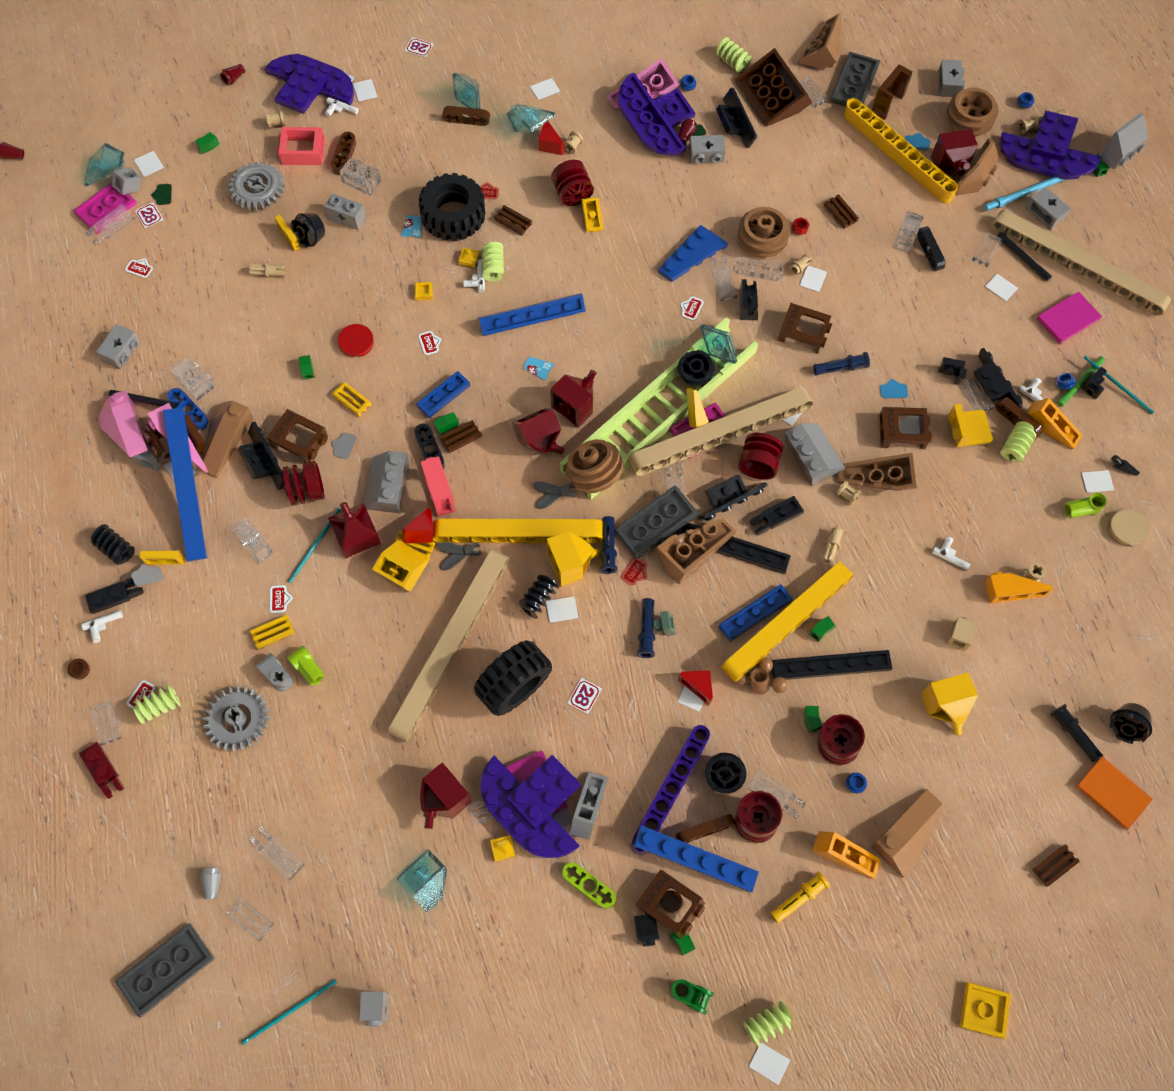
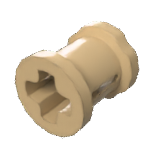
M282 110L279 113H266L269 128L281 124L286 126Z
M571 131L568 140L564 142V150L570 154L575 153L576 147L583 141L582 135L577 131Z
M847 481L836 492V495H841L848 500L850 505L861 494L860 490L856 491L848 485Z
M1034 562L1024 571L1023 577L1039 582L1046 575V568L1042 563Z

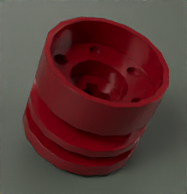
M580 160L564 161L555 167L551 173V179L560 201L566 206L580 205L581 199L590 198L594 193V187L586 168Z
M756 432L747 435L738 463L739 470L743 474L759 480L775 478L784 448L783 443L773 435Z
M316 461L303 463V472L299 471L297 465H293V474L288 466L283 467V485L292 506L298 504L297 496L301 504H304L305 494L309 495L312 502L325 499L323 482Z
M833 715L822 726L817 744L819 753L826 761L834 765L841 766L851 763L856 759L864 744L865 733L863 726L850 715ZM840 740L843 745L839 746V742L836 741Z
M752 791L745 795L739 803L734 818L738 834L746 841L755 844L764 843L771 839L781 823L783 814L780 803L773 795L764 791ZM759 817L761 819L760 822L753 821L754 818L757 819Z

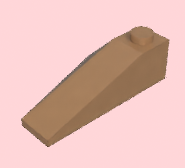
M840 13L825 21L818 31L819 35L811 40L810 48H806L803 51L799 60L801 64L823 70L827 67L831 68L837 63L840 54Z
M235 401L221 403L211 418L202 461L209 471L206 474L215 478L220 474L254 418L249 407Z
M913 453L844 463L845 469L838 472L839 483L847 481L851 485L893 491L917 488V474Z
M722 518L707 523L703 527L687 530L686 533L670 536L656 550L665 571L680 584L737 531Z
M928 789L871 846L902 878L918 862L943 805Z

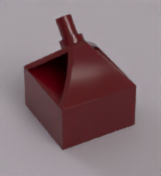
M973 130L939 134L931 154L933 164L945 174L960 173L968 170L978 146Z
M590 370L584 379L565 374L550 389L551 407L578 428L593 414V380L597 374L594 370Z
M552 408L541 409L512 423L520 443L524 446L540 452L563 454L564 447L557 445L555 442L562 429Z
M343 502L340 504L342 512L328 518L345 559L381 544L364 503L349 509L347 502Z
M443 762L422 779L420 804L421 810L424 813L425 829H433V820L436 816L454 818L472 803L469 793Z

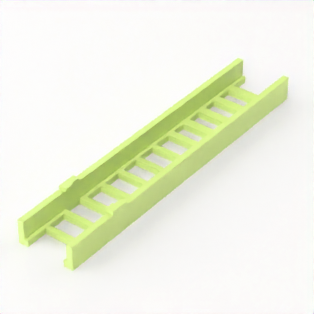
M727 317L687 351L702 350L721 368L720 372L716 376L713 375L705 386L691 385L698 391L701 402L748 361L757 350L758 343L754 341L738 355L721 340L730 332V320ZM717 343L734 360L725 364L709 349ZM681 357L583 443L599 439L614 444L624 462L622 472L630 466L628 457L632 453L652 446L669 431L671 426L677 424L688 414L687 395L672 383L680 376L678 373V363ZM666 387L685 402L678 410L659 394ZM653 398H656L673 413L665 421L646 405ZM643 409L660 426L651 432L634 417L639 410ZM629 421L646 438L642 442H638L622 425ZM616 432L633 450L626 454L609 437ZM570 454L560 462V471L564 475H567L566 464ZM600 492L586 493V496L592 500Z

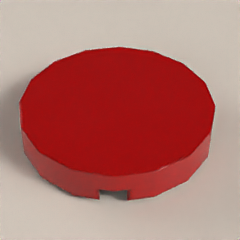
M352 324L342 329L339 333L338 344L340 350L349 357H362L373 348L374 338L372 331L362 324Z

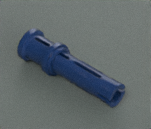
M863 352L861 355H848L845 359L814 364V374L818 376L846 369L854 371L855 368H869L870 359L868 353Z
M605 516L602 518L603 549L600 552V557L602 558L600 571L605 574H613L617 572V566L615 565L617 551L614 549V517Z
M652 598L642 599L641 633L638 635L640 643L639 650L637 651V656L641 658H653L655 656L653 651V642L656 639L653 634L655 600H652Z

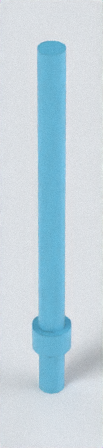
M1053 177L1008 196H1000L995 198L994 201L985 204L984 210L988 211L993 208L1003 207L1008 202L1066 179Z

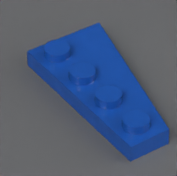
M700 225L658 269V273L673 282L687 273L693 266L700 265L703 260L708 257L711 258L720 249H725L728 246V242Z

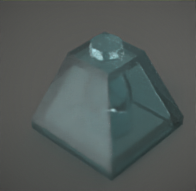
M452 74L455 99L468 108L481 109L479 83L468 75Z
M520 104L513 105L511 110L506 113L514 131L527 133L533 132L556 116L555 112Z
M107 143L102 145L90 157L84 185L89 186L112 175L113 171L122 169L125 160H123L124 152Z
M702 324L700 328L708 355L733 364L737 363L736 346L732 333Z
M428 849L397 880L427 913L443 898L447 868Z

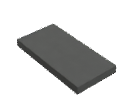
M849 52L830 102L846 107L849 99L856 98L864 104L880 60Z
M674 485L614 530L638 560L699 514L679 488Z
M189 923L115 982L137 1016L141 1018L211 963L215 957L193 925Z

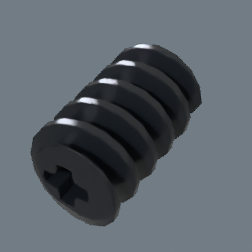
M107 524L100 525L91 536L92 545L97 547L98 550L102 551L104 555L117 565L126 563L135 553L134 546H130L129 542L120 537L118 533H115Z
M538 575L537 581L532 583L533 587H529L528 593H525L523 596L524 599L519 601V605L524 612L534 619L538 618L535 611L542 613V609L539 606H547L544 599L551 600L548 594H556L553 587L559 589V585L545 575Z

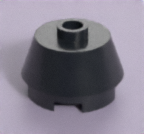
M299 213L291 221L292 232H296L300 239L298 243L302 247H314L325 236L324 224L315 213Z
M702 350L690 351L685 353L679 360L678 373L686 383L694 386L701 385L709 381L713 376L714 363L706 352Z
M1127 703L1111 714L1109 727L1113 728L1117 733L1116 737L1123 742L1133 744L1134 741H1142L1143 743L1152 734L1151 714L1145 707L1139 704Z
M719 753L708 761L705 768V777L713 790L723 794H730L738 791L745 783L746 767L743 761L736 755Z

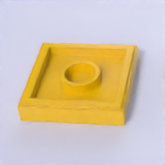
M966 982L959 1027L1006 1039L1011 993Z

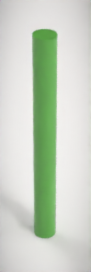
M1099 356L1094 363L1100 367L1104 363L1105 358ZM1091 365L1076 381L1075 385L1068 389L1057 401V405L1063 407L1097 369Z

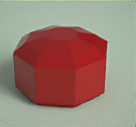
M800 217L794 220L792 230L795 234L803 235L807 233L810 224L807 219Z

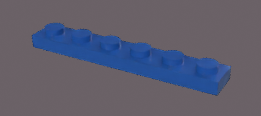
M579 293L478 318L482 335L485 336L586 312L583 294Z
M644 826L639 827L633 847L748 892H753L759 871Z

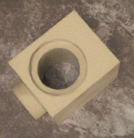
M958 617L952 625L947 644L966 651L972 644L978 624L972 622L969 618Z

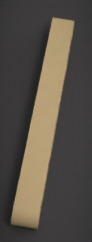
M1001 210L991 224L995 232H1002L1010 240L1155 316L1162 315L1171 301V297L1167 293L1010 211Z
M800 387L636 451L628 457V462L637 476H643L804 412L813 406L814 401L806 389Z
M493 549L488 553L388 730L389 734L405 742L410 740L506 570L510 557Z

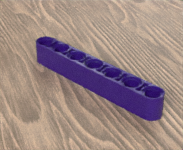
M698 725L692 730L640 826L646 827L645 823L647 821H654L657 825L654 831H660L709 740L710 731L706 726ZM702 733L704 734L705 739L698 740L695 737V734ZM693 750L696 756L689 758L686 756L685 751ZM682 767L685 769L686 774L680 776L676 773L675 769ZM673 785L676 788V792L670 794L666 791L665 787ZM657 803H664L667 809L664 812H660L656 809L655 805ZM638 827L632 839L631 848L636 854L643 855L647 852L633 847L639 830Z

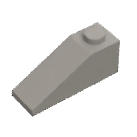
M588 772L572 820L571 835L590 840L608 777Z

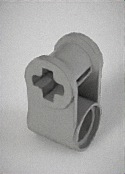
M272 653L255 665L279 691H286L292 686L291 676Z

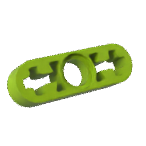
M570 862L564 866L562 874L565 881L603 909L613 907L616 895L609 887L577 863ZM568 868L571 870L576 868V874L581 877L582 873L586 875L581 879L579 885L576 884L578 881L576 877H567ZM592 880L595 883V889L591 892L585 891L583 888L584 881ZM599 886L603 888L600 890V892L603 895H607L608 893L611 895V903L606 902L605 904H603V898L598 894L596 898L593 897V895L598 891Z

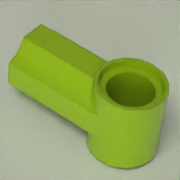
M1094 493L1090 497L1066 502L1064 504L1066 516L1073 519L1085 515H1097L1107 504V498L1101 493Z
M304 645L287 657L311 687L320 683L325 677Z

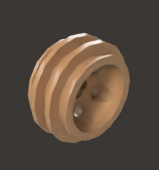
M972 87L963 89L952 96L946 110V120L954 131L972 129L975 137L980 136L992 129L999 114L998 105L994 97L986 90Z
M758 207L746 212L741 218L737 237L739 244L746 252L755 257L766 258L775 256L784 250L788 243L791 228L789 221L778 210L770 207Z
M595 439L579 445L572 451L566 464V473L576 489L587 493H597L610 488L617 482L623 470L624 462L614 444L605 440Z

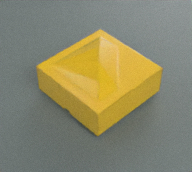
M463 247L459 258V265L476 268L480 251Z
M511 835L490 840L495 862L516 857Z

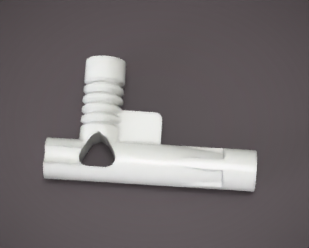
M328 97L327 104L330 106L325 111V115L330 117L334 111L340 113L342 109L358 114L359 109Z
M482 260L477 261L478 274L472 275V281L464 280V287H478L479 293L485 292Z
M1035 378L1028 387L1022 385L1018 390L1033 401L1043 399L1040 396L1042 391L1037 388L1041 383L1039 378Z
M946 537L941 549L934 548L932 554L965 570L969 569L971 564L955 556L956 550L950 548L953 538Z
M119 610L82 623L81 626L84 631L90 629L93 643H98L101 641L99 631L106 629L105 623L122 618L123 614Z

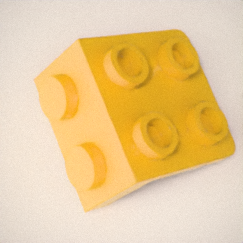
M961 404L953 405L948 413V420L952 428L956 447L990 444L993 438L985 411L963 412Z

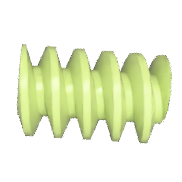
M725 37L717 48V56L728 65H731L737 72H743L751 62L752 56H748V52H743V48H739L737 44L734 45V42L730 41L728 37Z
M489 242L482 247V275L487 281H500L504 274L503 245L499 242Z
M1017 422L1000 451L1001 456L1007 460L1022 462L1027 451L1030 449V445H1032L1033 440L1036 438L1033 426L1028 422Z
M169 684L166 685V692L159 688V695L152 691L151 699L146 695L143 696L144 702H141L138 698L135 699L136 706H133V709L140 723L144 724L145 718L149 721L152 720L153 714L159 717L161 711L167 713L168 707L172 710L176 709V703L181 706L177 693Z
M782 1000L779 1001V1008L774 1004L771 1006V1012L768 1009H764V1017L757 1013L756 1021L752 1017L748 1018L749 1026L744 1021L742 1022L750 1039L758 1047H760V1038L766 1043L768 1042L767 1034L776 1038V1029L783 1034V1025L789 1030L791 1029L790 1022L793 1020Z

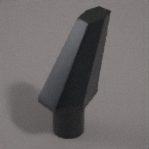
M1114 455L1111 458L1115 463L1114 468L1134 476L1139 475L1140 472L1118 455Z

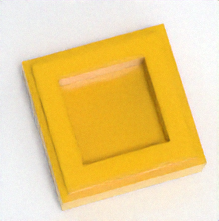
M415 282V301L433 300L432 282Z

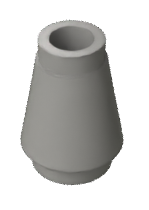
M220 867L202 868L200 879L204 899H217L222 874L220 873Z

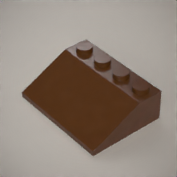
M775 48L734 79L766 126L796 115L812 104L807 92Z

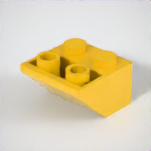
M397 540L381 553L372 570L411 592L430 558Z

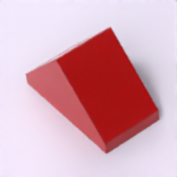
M544 121L538 138L539 151L563 155L564 142L549 121Z
M430 508L426 509L403 528L402 541L404 543H433L432 510Z
M710 670L681 672L678 681L709 706L713 699Z

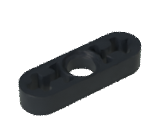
M928 226L918 228L917 238L933 271L944 269V256Z
M424 423L417 425L414 432L424 458L439 456L444 469V458L430 426ZM423 430L424 432H426V440H424V437L421 434V431ZM431 444L435 446V449L433 451H425V447L427 445Z

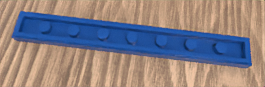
M184 408L163 410L187 562L208 559Z

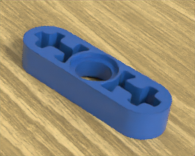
M173 388L168 392V400L177 402V408L193 406L190 412L184 413L185 415L189 414L198 430H203L208 426L209 421L206 415L182 389ZM177 395L181 398L182 402H179L174 397ZM196 415L202 422H196L194 416Z

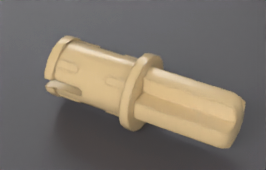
M266 263V265H249L250 274L266 275V277H269V275L285 276V272H283L285 271V265H269V263Z
M832 527L829 539L825 542L826 549L823 555V562L831 564L836 551L840 548L839 543L844 531L839 527Z

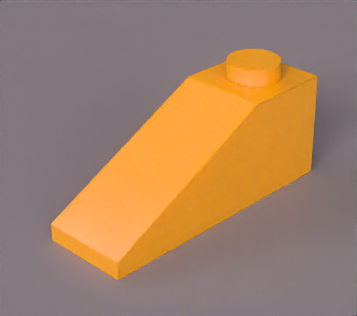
M1050 398L1034 401L1026 412L1043 427L1044 433L1070 449H1075L1083 436Z
M994 572L985 581L990 603L1045 597L1053 590L1051 585L1012 573L1002 574V572Z
M819 831L812 849L813 852L827 860L872 879H875L881 861L877 856L835 832Z

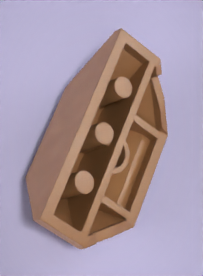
M989 138L986 140L970 164V168L966 170L958 182L956 196L979 192L982 186L986 187L991 178L989 175H994L998 168L996 163L999 157L994 141Z

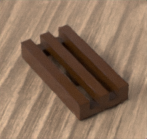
M839 194L835 198L832 197L830 201H825L824 206L844 229L858 222L859 217Z
M503 205L502 210L500 209L498 214L494 216V220L520 235H523L532 225V220L506 205Z
M471 420L440 437L448 452L451 453L481 438L482 434L475 425V422ZM475 432V434L465 438V436ZM457 440H461V441H459V442H457V443H455V444H453V445H451V446L449 445V444H451V443H453V442H455V441H457Z
M1066 844L1032 869L1046 887L1050 886L1080 862L1078 858L1073 856L1074 853L1067 849L1069 847ZM1064 852L1065 856L1045 872H1040L1044 866ZM1068 859L1071 861L1049 880L1045 878Z

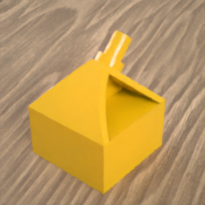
M570 531L547 538V554L561 587L583 579L591 558L600 556L599 549H594L589 543Z
M969 672L931 682L920 694L929 717L951 723L954 735L962 734L963 723L978 696Z

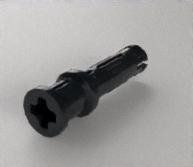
M1063 704L1053 711L1051 716L1056 717L1062 725L1063 731H1068L1091 759L1092 763L1095 762L1103 754L1078 725V718H1074L1066 708L1067 705Z

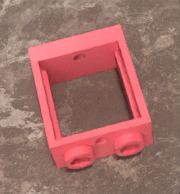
M282 127L281 134L278 136L280 146L277 147V157L280 158L282 165H322L325 145L322 127ZM288 140L314 141L313 151L287 150Z
M439 456L425 459L421 462V466L437 517L455 512L452 493Z

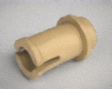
M804 254L799 260L792 262L790 271L795 275L801 274L803 269L811 264L810 256Z

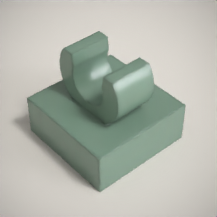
M669 611L660 612L661 619L653 621L654 629H657V632L664 631L668 636L675 635L673 615Z

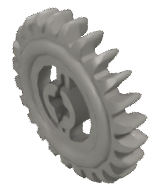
M255 162L254 165L248 163L247 167L243 165V169H237V173H233V178L229 179V194L237 205L241 204L243 209L247 204L248 210H251L252 205H254L256 211L258 210V205L264 210V203L271 207L270 200L277 203L275 196L281 199L280 193H284L283 188H285L281 172L277 171V168L272 167L271 164L265 165L264 162L260 165L258 162ZM261 177L268 180V185L263 183ZM245 184L249 186L251 193L244 189Z
M237 686L236 692L229 687V694L221 690V698L214 695L216 703L208 702L212 709H204L209 715L208 717H202L205 722H208V724L203 725L204 729L209 730L205 735L207 737L213 736L210 742H217V748L224 745L223 749L225 751L232 747V751L235 752L238 746L241 750H244L245 744L252 747L253 740L259 742L258 735H265L262 729L269 727L264 723L270 720V717L265 715L270 711L269 708H264L267 705V701H261L263 696L261 694L256 696L257 692L255 689L249 694L247 686L243 692L240 686ZM238 705L247 707L251 712V721L245 730H243V727L246 725L247 716ZM223 716L226 722L235 729V733L228 732L224 728Z

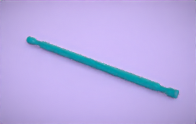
M1086 355L1084 356V359L1088 361L1093 367H1095L1097 370L1100 368ZM1107 372L1105 373L1104 376H1106L1110 381H1112L1121 390L1128 394L1132 399L1139 403L1143 408H1146L1151 414L1154 413L1152 409L1148 408L1145 403L1138 399L1134 394L1127 390L1112 376H1110Z
M338 507L334 515L338 514L341 511L340 507ZM330 522L327 523V525L320 533V535L318 536L310 550L307 552V554L305 555L297 569L294 571L293 576L288 580L289 583H292L294 577L299 573V571L301 570V568L303 567L311 553L314 551V549L316 548L324 534L327 532V530L331 526Z
M334 979L330 984L322 987L254 1032L250 1037L242 1040V1044H246L252 1038L275 1025L326 991L330 986L335 985L337 981Z

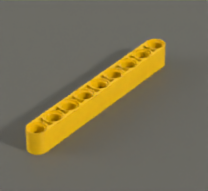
M851 98L847 101L844 118L942 203H950L953 200L958 186L949 176L860 100Z
M436 519L433 522V541L438 543H547V538L570 531L587 543H599L603 540V522L598 519Z
M839 561L735 652L721 666V669L734 682H737L853 578L854 574Z

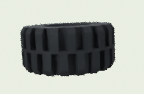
M445 173L441 177H434L433 181H428L426 187L422 188L418 199L422 223L429 233H433V236L441 237L442 240L446 241L448 239L457 241L460 238L463 240L468 235L472 236L475 234V230L478 231L481 228V224L484 223L486 214L484 195L479 184L472 178L468 179L466 175L462 174L460 176L458 173H452V175ZM448 202H460L466 205L462 210L453 213L439 210L443 204Z
M528 640L521 641L503 652L501 656L497 657L485 669L475 683V694L493 715H505L514 708H517L522 702H525L528 697L541 687L552 671V663L534 642Z

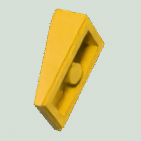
M598 197L581 199L586 233L603 231Z
M687 388L690 427L698 428L708 424V419L697 390Z

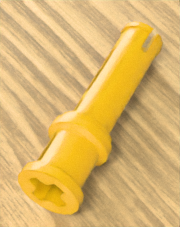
M816 872L815 877L807 883L801 884L799 891L775 910L771 911V917L779 924L807 900H814L816 898L815 895L824 888L828 889L830 887L829 883L820 872Z

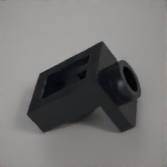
M943 357L938 372L945 375H955V384L959 385L960 381L965 379L967 369L964 368L965 361Z
M1102 366L1082 387L1094 399H1097L1104 391L1101 384L1105 380L1103 376L1107 370Z
M649 915L634 916L637 944L642 943L643 947L654 946L655 941L660 940L657 921Z

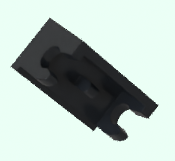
M747 279L741 280L739 290L740 320H758L756 281H753V285H747Z

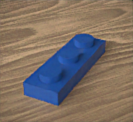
M457 371L417 402V407L428 418H431L470 387V382Z

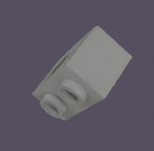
M942 59L938 69L939 96L952 97L958 91L964 89V68H962L961 60Z
M724 135L691 136L689 145L691 163L724 162Z
M1046 187L1031 197L1026 207L1050 230L1062 222L1071 209Z
M331 194L324 206L328 220L359 230L366 218L363 204L335 194Z
M115 324L96 353L102 362L121 370L123 365L128 362L132 352L137 349L140 341L135 332Z
M384 991L361 992L359 1021L366 1022L365 1026L382 1027L383 1022H388L390 994Z

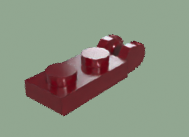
M95 742L79 753L95 782L108 799L113 797L112 791L107 786L109 782L113 781L114 786L119 791L124 789L122 782L118 778L119 774L100 743Z

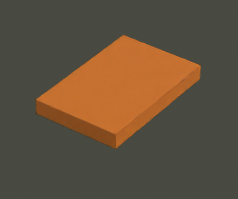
M1103 756L1097 760L1076 785L1082 793L1126 830L1130 829L1153 800V798Z

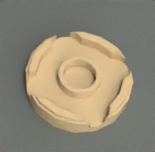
M1122 510L1117 512L1110 520V533L1113 539L1122 545L1136 546L1148 537L1150 531L1149 524L1139 512Z

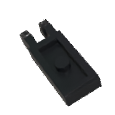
M792 496L762 511L761 514L752 518L749 522L753 526L763 520L766 521L767 524L760 526L756 530L757 535H761L769 529L772 530L802 515L804 510L795 496Z
M128 578L125 581L86 594L85 597L90 613L96 614L144 593L143 588L137 587L128 591V588L135 586L133 578Z

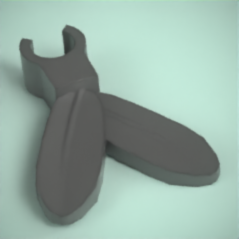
M541 481L533 484L537 491L547 494L538 501L536 506L538 509L550 506L561 496L573 497L577 495L576 491H569L571 488L575 489L572 483L560 488Z
M449 542L437 544L440 551L452 554L442 563V570L453 568L465 556H479L482 554L481 550L474 551L475 547H480L478 542L465 547Z

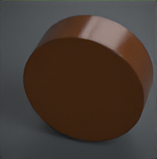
M75 659L68 665L69 675L77 680L84 679L90 672V665L83 659Z
M669 890L662 897L661 906L666 912L675 913L682 906V897L677 891Z

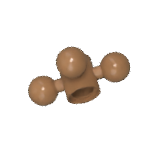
M764 657L757 663V669H754L750 676L746 673L737 682H734L737 685H744L747 682L751 683L752 690L756 694H765L770 687L777 693H783L788 688L786 679L782 677L769 680L768 672L772 670L773 663L767 657Z

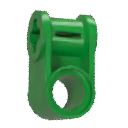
M682 979L673 982L669 990L673 999L704 1015L707 1013L705 1009L709 999L714 995L710 990ZM677 984H682L686 988V993L683 997L678 996L675 992Z

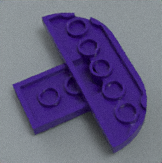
M301 54L285 55L272 60L264 68L267 74L286 81L275 96V103L302 114L307 111L318 94L351 105L353 102L354 89L350 77L341 69Z
M635 73L627 76L619 90L618 105L621 113L640 141L648 149L661 155L672 156L685 153L686 147L673 127L681 124L686 118H694L695 112L681 91L677 88L653 100Z
M1046 110L1035 140L1002 132L999 141L1001 152L1004 153L1007 161L1023 170L1066 180L1078 179L1082 175L1090 174L1097 168L1102 156L1068 148L1079 118Z
M494 755L483 771L481 794L488 811L515 841L528 853L540 858H561L573 853L580 847L551 816L555 810L581 787L576 778L551 755L521 784Z

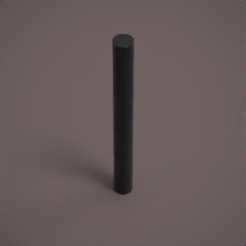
M1000 232L996 236L1047 282L1052 278V275L1005 234Z
M110 390L109 396L122 391ZM128 393L130 399L135 402L160 407L169 403L172 409L177 408V402Z

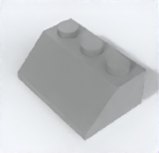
M1140 113L1115 131L1100 154L1102 156L1101 161L1112 169H1116L1120 165L1123 166L1128 159L1131 160L1145 148L1146 145L1144 143L1148 139L1144 114Z
M818 423L800 424L785 432V442L812 486L845 469V466Z
M387 451L372 457L363 499L367 510L400 513L409 468L407 453Z

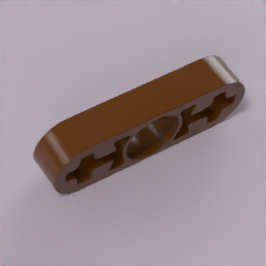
M446 106L443 109L442 118L449 123L486 126L489 124L490 113L485 109Z
M352 132L342 133L331 162L332 171L336 175H343L348 170L356 146L355 135ZM342 151L348 152L345 156L340 155Z
M1002 397L996 402V410L1013 425L1020 421L1030 423L1034 428L1036 438L1043 432V427L1011 399Z
M728 814L675 834L677 840L689 843L734 826L735 822L732 814Z

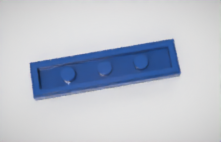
M780 584L719 624L718 628L727 640L731 642L790 603L793 599L782 584Z

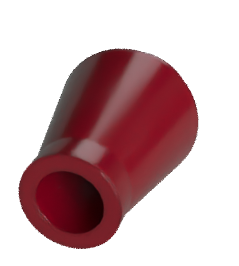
M242 64L225 68L220 73V77L226 85H232L245 73V68Z
M689 118L682 121L678 136L684 145H686L687 141L697 130V123Z
M5 142L0 143L1 159L24 158V149Z

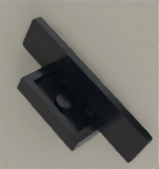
M731 87L723 98L725 105H718L716 111L726 133L741 136L745 147L750 148L756 140L757 134L735 89Z
M984 347L980 349L978 357L984 366L975 370L973 375L992 403L1002 397H1007L1022 408V398L1013 391L1011 382L1005 379L1000 366H996L992 354L989 351L987 352Z
M255 421L251 422L248 434L253 443L239 446L238 451L253 480L271 476L277 489L280 490L283 488V471H281L278 465L277 458L272 454L269 443L263 437L262 429L258 427Z
M736 474L705 490L713 508L698 515V519L709 521L716 517V513L720 511L723 513L732 509L731 505L747 501L748 496L761 494L764 492L763 488L768 486L767 482L759 483L746 490L740 475Z

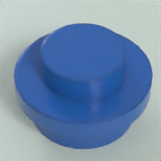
M683 76L680 81L681 88L686 91L693 90L696 87L694 76Z
M1024 92L1019 95L1017 103L1022 108H1030L1034 103V96L1029 92Z
M1070 373L1059 375L1056 381L1057 387L1060 389H1070L1076 383L1075 378Z
M852 773L846 779V786L849 791L858 794L866 789L867 780L860 773Z

